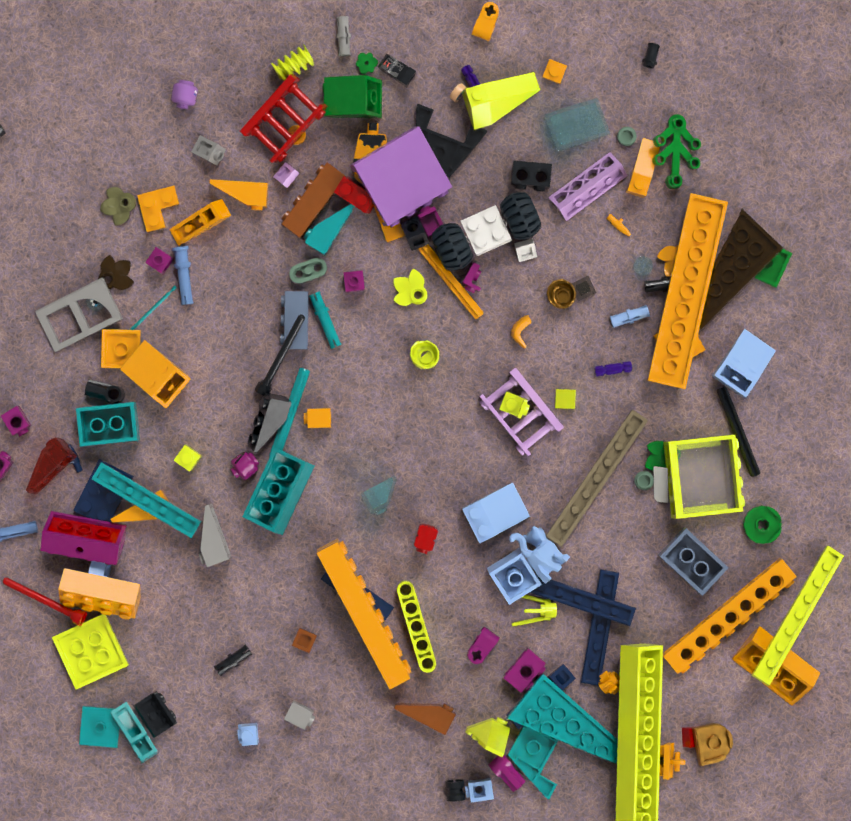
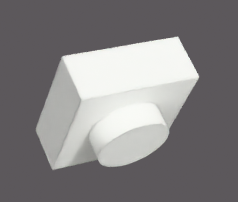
M533 238L514 243L519 262L537 257Z

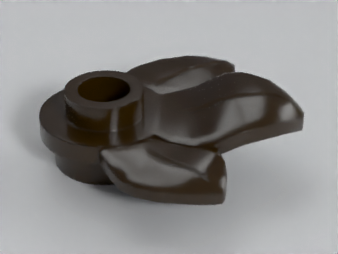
M111 255L102 260L100 265L101 273L98 279L102 277L105 279V277L110 276L111 282L106 283L108 289L125 290L134 284V281L127 276L131 268L130 261L121 260L115 262Z

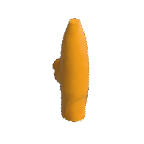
M612 214L608 215L606 219L617 230L627 236L631 235L629 230L622 224L624 221L622 218L618 220Z

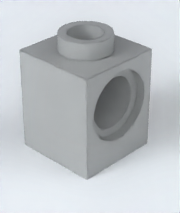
M293 700L284 720L305 730L306 726L310 727L315 719V716L312 715L314 710Z

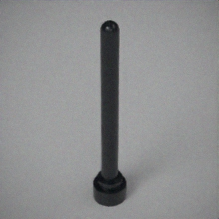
M303 314L298 315L266 377L257 383L255 391L260 395L264 396L265 392H271V382L305 320Z

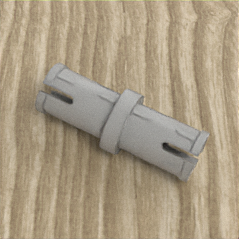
M339 16L336 17L338 56L351 55L349 17Z

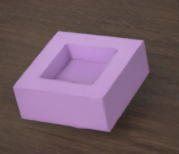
M285 162L273 177L288 188L299 172Z

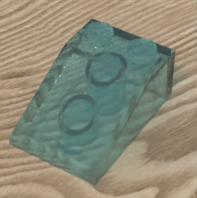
M598 98L544 115V120L556 153L610 134Z

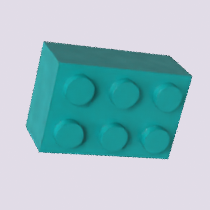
M136 402L76 408L80 447L140 440Z

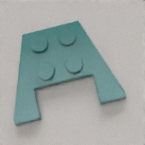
M523 726L507 755L544 797L550 799L557 784L540 775L558 740Z

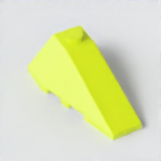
M532 72L465 89L462 96L473 130L494 124L504 115L539 92L540 88L535 73Z
M497 717V719L490 718L466 727L465 733L470 736L473 734L471 738L478 741L477 743L484 749L503 757L510 726L507 725L508 721Z

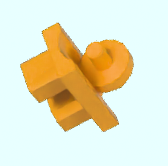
M668 742L660 745V757H664V764H660L659 776L669 780L673 778V769L679 772L680 765H684L686 760L680 759V752H675L674 757V743Z

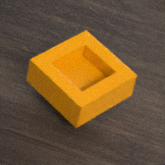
M549 59L542 78L560 84L567 65Z

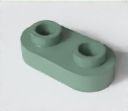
M314 258L294 265L290 269L289 275L293 282L302 284L325 275L327 265L323 259ZM316 264L321 266V270L318 272L314 270ZM297 271L303 272L301 278L296 277Z

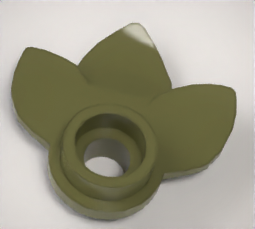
M111 187L106 190L109 198L101 204L100 211L106 215H113L114 225L118 226L129 219L130 211L136 206V199L131 193H124L118 187ZM125 199L128 200V205H127V206L124 205V200H125Z

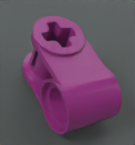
M483 627L481 633L477 635L467 652L468 659L474 664L482 663L489 652L495 647L500 637L486 627ZM480 650L481 658L473 660L472 652Z

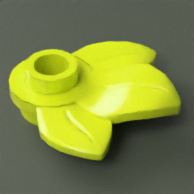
M412 269L409 279L406 277L394 278V286L399 292L394 298L397 304L407 306L411 303L420 305L426 301L427 291L424 288V278L420 272ZM415 292H420L422 294L421 298L416 299L414 297Z

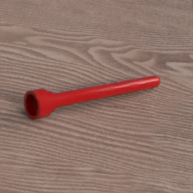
M9 578L3 579L4 585L69 616L74 624L81 626L84 623L87 612L81 609L72 610Z

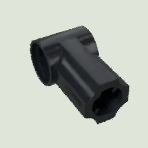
M88 379L85 387L86 396L111 403H119L125 397L124 390L119 386ZM113 389H117L119 392V397L115 400L111 397Z

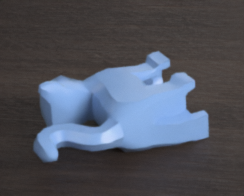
M533 526L527 535L519 533L510 535L509 541H518L520 552L527 558L529 565L545 584L551 580L548 574L551 571L558 572L562 568L561 565L570 558L569 555L562 554L555 544L547 539L544 530L540 527ZM526 542L534 545L536 548L533 551L528 550Z

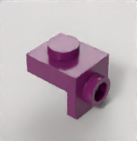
M427 206L421 209V214L418 215L428 237L439 226L443 225L435 206L432 208Z

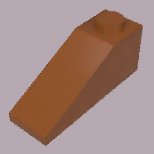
M396 703L394 706L395 710L446 735L456 716V713L453 712L454 708L445 703L443 706L440 704Z

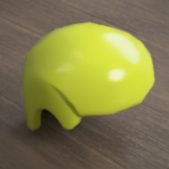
M428 340L417 341L410 349V358L417 368L430 369L435 367L439 361V350L435 344ZM428 351L424 356L421 357L423 352Z

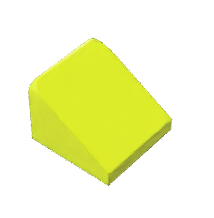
M556 389L555 408L575 409L576 390Z

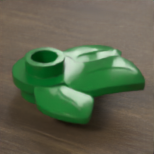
M663 441L650 442L647 448L651 455L646 459L645 467L650 470H654V466L666 468ZM677 449V456L679 461L681 453L680 450Z

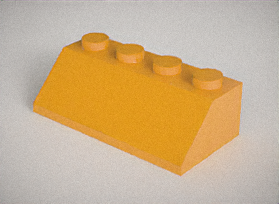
M759 626L746 639L732 660L752 674L773 636ZM790 650L773 681L767 687L793 706L814 687L820 672Z

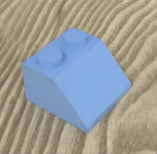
M520 548L487 568L490 576L509 605L542 585L526 557L520 552Z

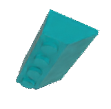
M274 447L242 517L267 530L283 535L315 465Z

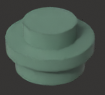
M641 471L636 474L634 482L637 488L648 490L652 487L654 478L651 473Z

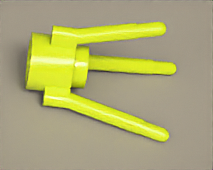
M524 595L521 598L544 603L540 605V609H525L524 612L540 613L542 617L514 622L512 626L544 620L550 621L551 618H556L557 604L551 603L550 599Z

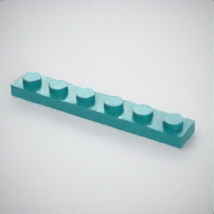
M101 462L92 477V480L190 538L194 536L202 522Z

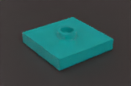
M83 706L79 745L118 748L120 729L110 713L116 708Z

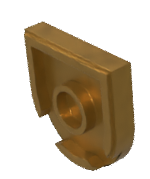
M717 723L692 728L699 766L720 762L726 758L733 747V738L727 728Z

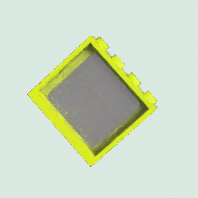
M735 435L663 442L665 463L668 469L671 518L680 519L743 511L745 499L741 495L743 480L739 476L741 461L737 456L739 442Z

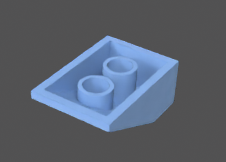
M513 483L462 508L479 543L530 517Z

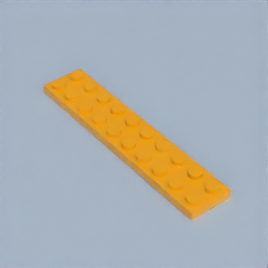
M693 193L689 195L647 381L686 389L728 205L727 201Z

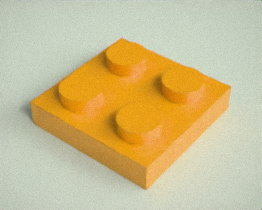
M102 329L101 368H121L141 344V330Z

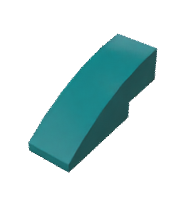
M127 701L110 712L141 764L158 753V750Z

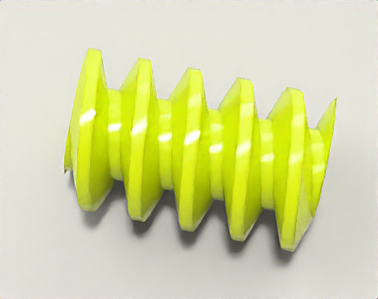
M304 44V50L297 47L298 54L290 51L291 58L284 55V62L277 59L278 66L271 63L280 80L285 81L287 75H294V71L300 75L301 67L305 71L308 70L307 63L312 67L314 66L313 58Z

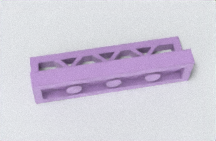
M609 152L552 194L549 199L567 221L628 175L622 164ZM611 160L613 162L609 167H604V164ZM597 173L593 179H588L589 175ZM582 184L578 190H573L574 186ZM561 196H566V199L558 203L556 201Z

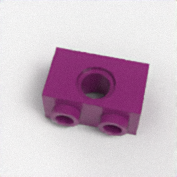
M527 647L503 675V678L520 693L523 690L528 691L533 685V678L536 675L539 677L546 668L544 666L546 663ZM522 667H530L531 673L528 676H523L520 673Z

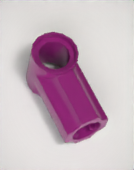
M505 754L503 757L497 756L488 764L491 770L498 777H501L513 792L526 782Z

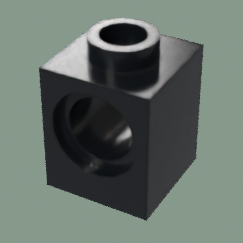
M418 216L400 223L411 251L429 244Z

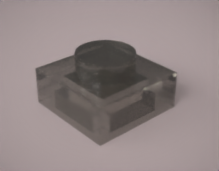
M589 276L571 283L575 288L578 301L596 293Z

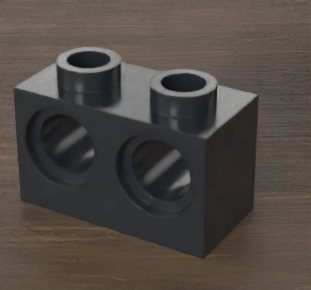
M513 161L511 185H514L515 189L526 190V187H534V191L545 192L546 188H550L552 164ZM524 171L527 174V179L519 180L516 176L517 172ZM537 173H544L546 180L538 182L535 176Z

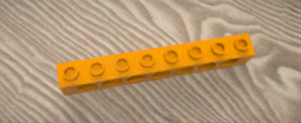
M777 559L663 653L664 659L677 674L680 672L682 674L691 667L690 664L694 660L699 661L706 655L705 651L709 648L714 649L721 643L719 641L721 638L735 632L734 628L738 624H745L750 619L749 615L754 611L756 613L761 611L765 607V602L769 599L771 601L780 595L779 591L784 587L787 589L794 584V579L797 576L783 559ZM772 576H778L779 582L775 586L770 584ZM758 588H763L764 595L761 598L755 596V591ZM743 600L749 601V607L746 610L740 608ZM729 612H733L735 615L732 622L725 620V616ZM714 624H718L720 627L717 634H712L710 631ZM700 636L704 637V645L697 646L695 643L696 639ZM683 649L690 650L688 658L681 657Z

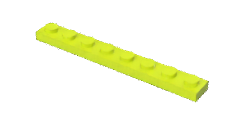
M830 546L824 548L751 676L767 686L771 684L844 555Z

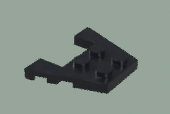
M417 104L416 127H420L444 173L450 178L486 135L487 130L482 128L473 130L471 124L465 142H460L427 129L434 109Z

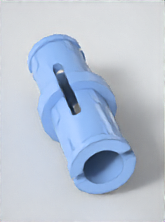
M647 305L633 310L627 309L626 312L610 316L612 327L615 328L627 323L633 324L634 321L650 317Z

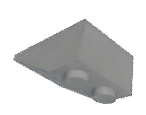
M212 503L205 506L200 547L201 553H199L202 564H206L207 567L232 557Z

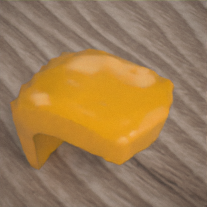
M529 315L520 318L511 329V337L524 349L526 345L520 333L526 326L531 324Z

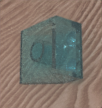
M395 475L361 493L371 514L376 513V515L387 511L386 507L389 505L397 480Z

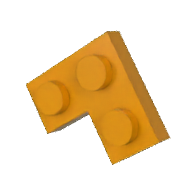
M175 186L137 195L147 233L166 228L161 209L180 205Z

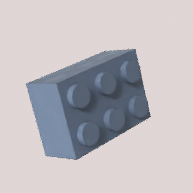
M684 527L658 554L666 564L702 596L729 568Z

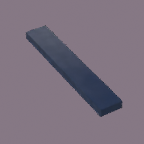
M600 569L596 595L615 601L619 572ZM592 614L581 683L599 686L598 683L603 671L611 620Z
M538 577L542 585L529 592L627 626L631 625L636 610L635 607L552 579L545 584Z

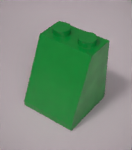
M368 75L324 77L322 86L324 93L323 104L328 106L324 110L326 112L324 116L330 118H382V80Z

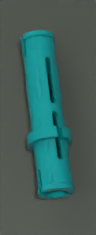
M319 291L315 295H309V298L316 311L314 314L318 316L330 349L335 348V344L339 346L342 343L329 316V308L325 306Z

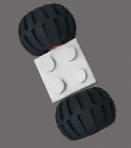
M516 192L504 198L500 204V210L504 219H502L495 205L461 220L467 236L464 235L461 227L456 223L439 226L433 232L431 239L444 268L454 271L460 270L471 262L473 254L468 243H471L476 256H479L512 241L506 226L515 239L524 240L537 234L541 229V221L530 196L525 192Z

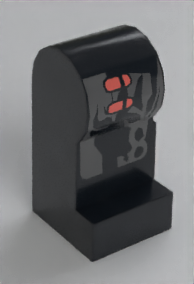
M386 54L378 65L379 69L406 88L416 74L414 69L401 61L399 62L389 54Z

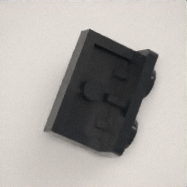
M157 691L133 705L153 738L177 724L174 712L167 708L165 698Z

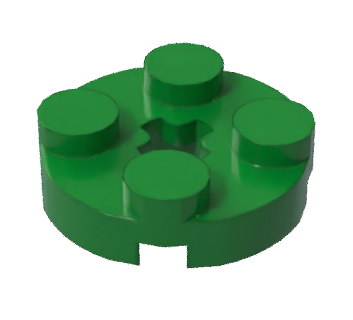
M757 506L750 509L745 515L743 522L744 532L755 543H771L781 533L782 520L775 509L768 506ZM760 520H761V521H764V520L767 521V523H766L767 528H766V529H764V528L759 529V528H758V526H759V523H758V522H759Z

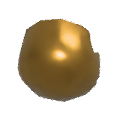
M558 279L548 286L546 294L552 306L558 309H566L575 302L576 291L570 282Z

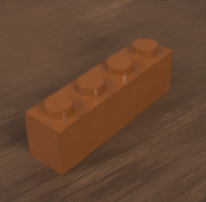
M328 162L325 166L323 164L320 165L316 171L317 177L314 181L309 180L304 187L306 191L303 196L298 195L293 202L294 208L291 212L287 211L281 219L283 220L282 226L300 239L335 194L336 187L343 176H345Z

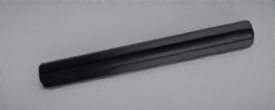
M727 387L717 389L718 396L733 434L738 439L739 449L751 477H755L760 474V470Z

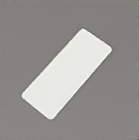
M654 466V498L657 502L668 503V469Z

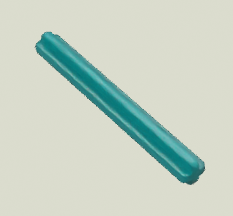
M299 368L289 397L292 403L287 419L277 431L269 456H271L274 447L282 451L284 449L310 371L305 368Z

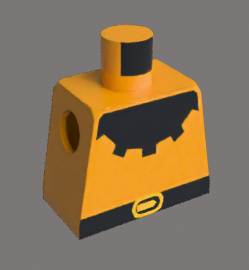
M367 123V134L359 133L353 163L387 143L386 134H379V123Z

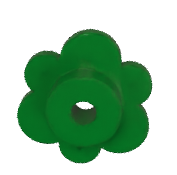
M360 53L356 62L359 71L362 74H366L368 71L370 73L374 72V67L378 65V60L373 57L372 53H367V55Z

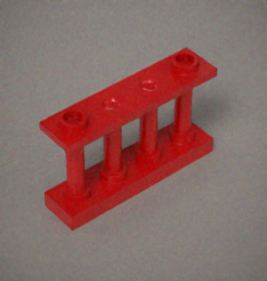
M293 74L286 78L240 130L244 136L252 135L257 137L274 154L270 159L272 163L282 162L288 155L286 152L316 119L320 120L326 112L324 110L328 107L326 104H320L317 107L298 88L297 83L300 79ZM288 93H293L313 112L306 121L285 102L286 99L284 97ZM276 107H280L300 126L293 135L272 116V111ZM263 121H267L287 140L280 149L260 131L259 125Z

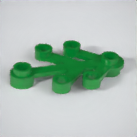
M679 114L672 115L668 120V127L660 135L653 138L654 145L661 147L666 144V139L673 134L672 142L652 158L653 164L660 166L665 163L666 158L672 153L671 174L665 179L666 186L669 189H676L682 185V177L679 175L680 155L687 162V166L690 169L694 170L700 167V160L697 157H692L680 141L682 136L692 151L698 150L701 147V141L692 137L686 129L685 118ZM676 121H679V127L676 125ZM658 138L662 140L661 144L658 143ZM693 141L697 143L696 148L693 146ZM657 157L661 158L660 163H658ZM693 160H694L695 163H696V166H695V167L692 165V161H693Z

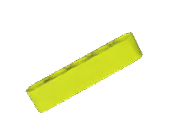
M404 580L398 584L397 593L417 661L423 672H432L436 667V659L413 584L410 581ZM407 584L411 587V592L406 595L402 594L400 587ZM414 603L417 609L415 612L409 613L406 611V605ZM418 621L422 624V628L419 631H414L411 628V624ZM419 640L427 642L428 645L425 649L421 650L416 646ZM425 658L433 661V665L430 668H425L422 665V661Z

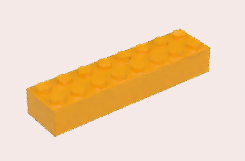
M337 538L318 548L317 555L389 689H392L410 679L411 667L407 659L403 660L401 658L403 654L397 642L393 643V633L388 625L384 626V616L379 608L375 609V600L371 592H366V583L362 575H357V566L353 558L349 559L347 557L348 549L343 541L339 542Z

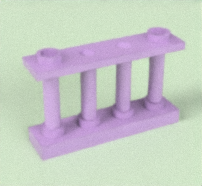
M515 367L509 372L511 375L509 377L510 380L488 398H485L483 394L479 396L481 398L479 403L486 411L490 409L518 444L515 447L522 456L524 454L529 456L531 455L528 451L529 447L550 430L559 432L564 427ZM514 385L515 387L519 385L523 389L520 397L528 399V401L531 400L535 406L533 407L534 410L510 428L503 420L509 413L504 411L498 413L491 404ZM538 415H544L547 419L546 425L522 443L515 434Z

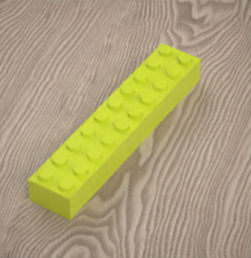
M621 645L616 821H658L663 645Z

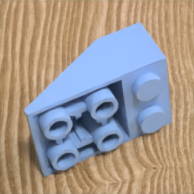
M744 329L714 371L712 377L741 397L746 398L776 350Z

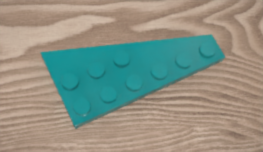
M544 674L539 676L505 718L617 764L618 739Z

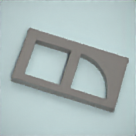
M103 277L35 311L54 352L66 348L123 319ZM81 299L95 300L106 307L112 318L90 328L77 301ZM69 305L82 333L60 343L47 316Z

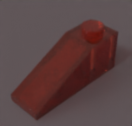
M55 437L46 443V447L40 453L26 488L28 493L38 494L77 457L64 439Z

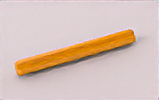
M429 245L418 248L419 252L473 318L478 319L482 316L483 311L450 270L444 268L441 260Z

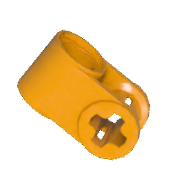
M487 2L483 5L471 35L490 41L499 14L498 6L495 3ZM492 7L495 14L487 16L485 10H489Z

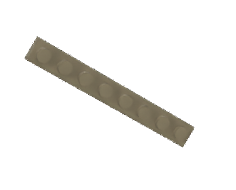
M633 409L630 411L552 525L546 537L561 547L563 546L648 420Z

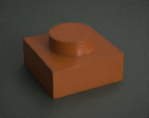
M299 628L292 646L310 653L317 635Z

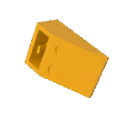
M146 340L139 345L120 368L122 372L165 408L170 405L191 380L187 373Z

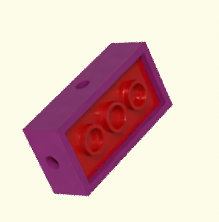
M51 511L42 531L40 551L85 559L87 561L101 562L107 565H117L124 546L127 525Z

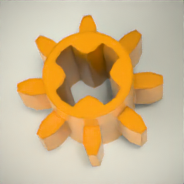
M606 670L600 675L601 679L598 685L605 694L613 693L615 695L619 692L620 676L615 671L608 673Z

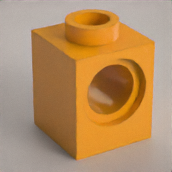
M331 408L307 409V413H304V424H308V428H331Z

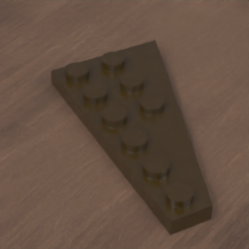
M741 209L739 217L714 263L699 328L701 331L783 250V247L743 209Z

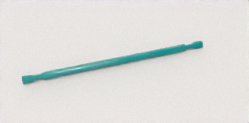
M174 285L129 330L137 328L177 287Z

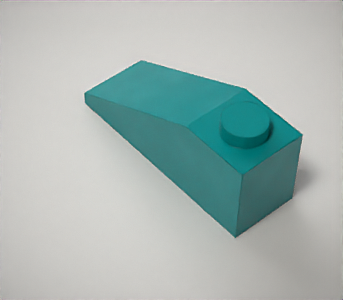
M350 204L314 226L313 230L309 228L304 236L306 239L305 244L325 256L355 206Z

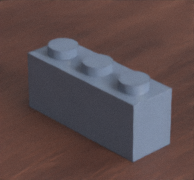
M285 291V295H281V307H285V315H281V326H284V334H281L280 344L283 345L298 315L303 314L305 320L289 350H308L309 292Z

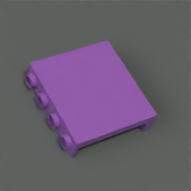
M419 126L411 128L349 165L352 171L357 173L384 221L382 223L383 226L390 225V227L397 225L401 222L400 218L405 215L406 217L412 216L417 212L415 209L420 206L424 208L433 203V198L445 196L449 193L448 189L452 188Z

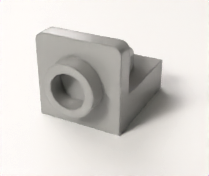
M200 135L191 152L218 166L224 157L226 149Z

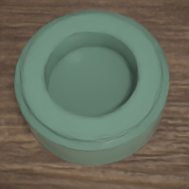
M623 127L619 130L617 140L621 145L631 146L636 141L637 135L633 128Z

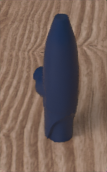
M69 444L68 452L71 460L68 463L73 464L76 472L79 473L83 471L75 449Z

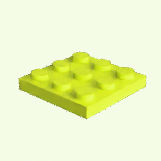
M101 614L84 622L81 626L77 625L52 637L75 689H79L129 666L107 615Z

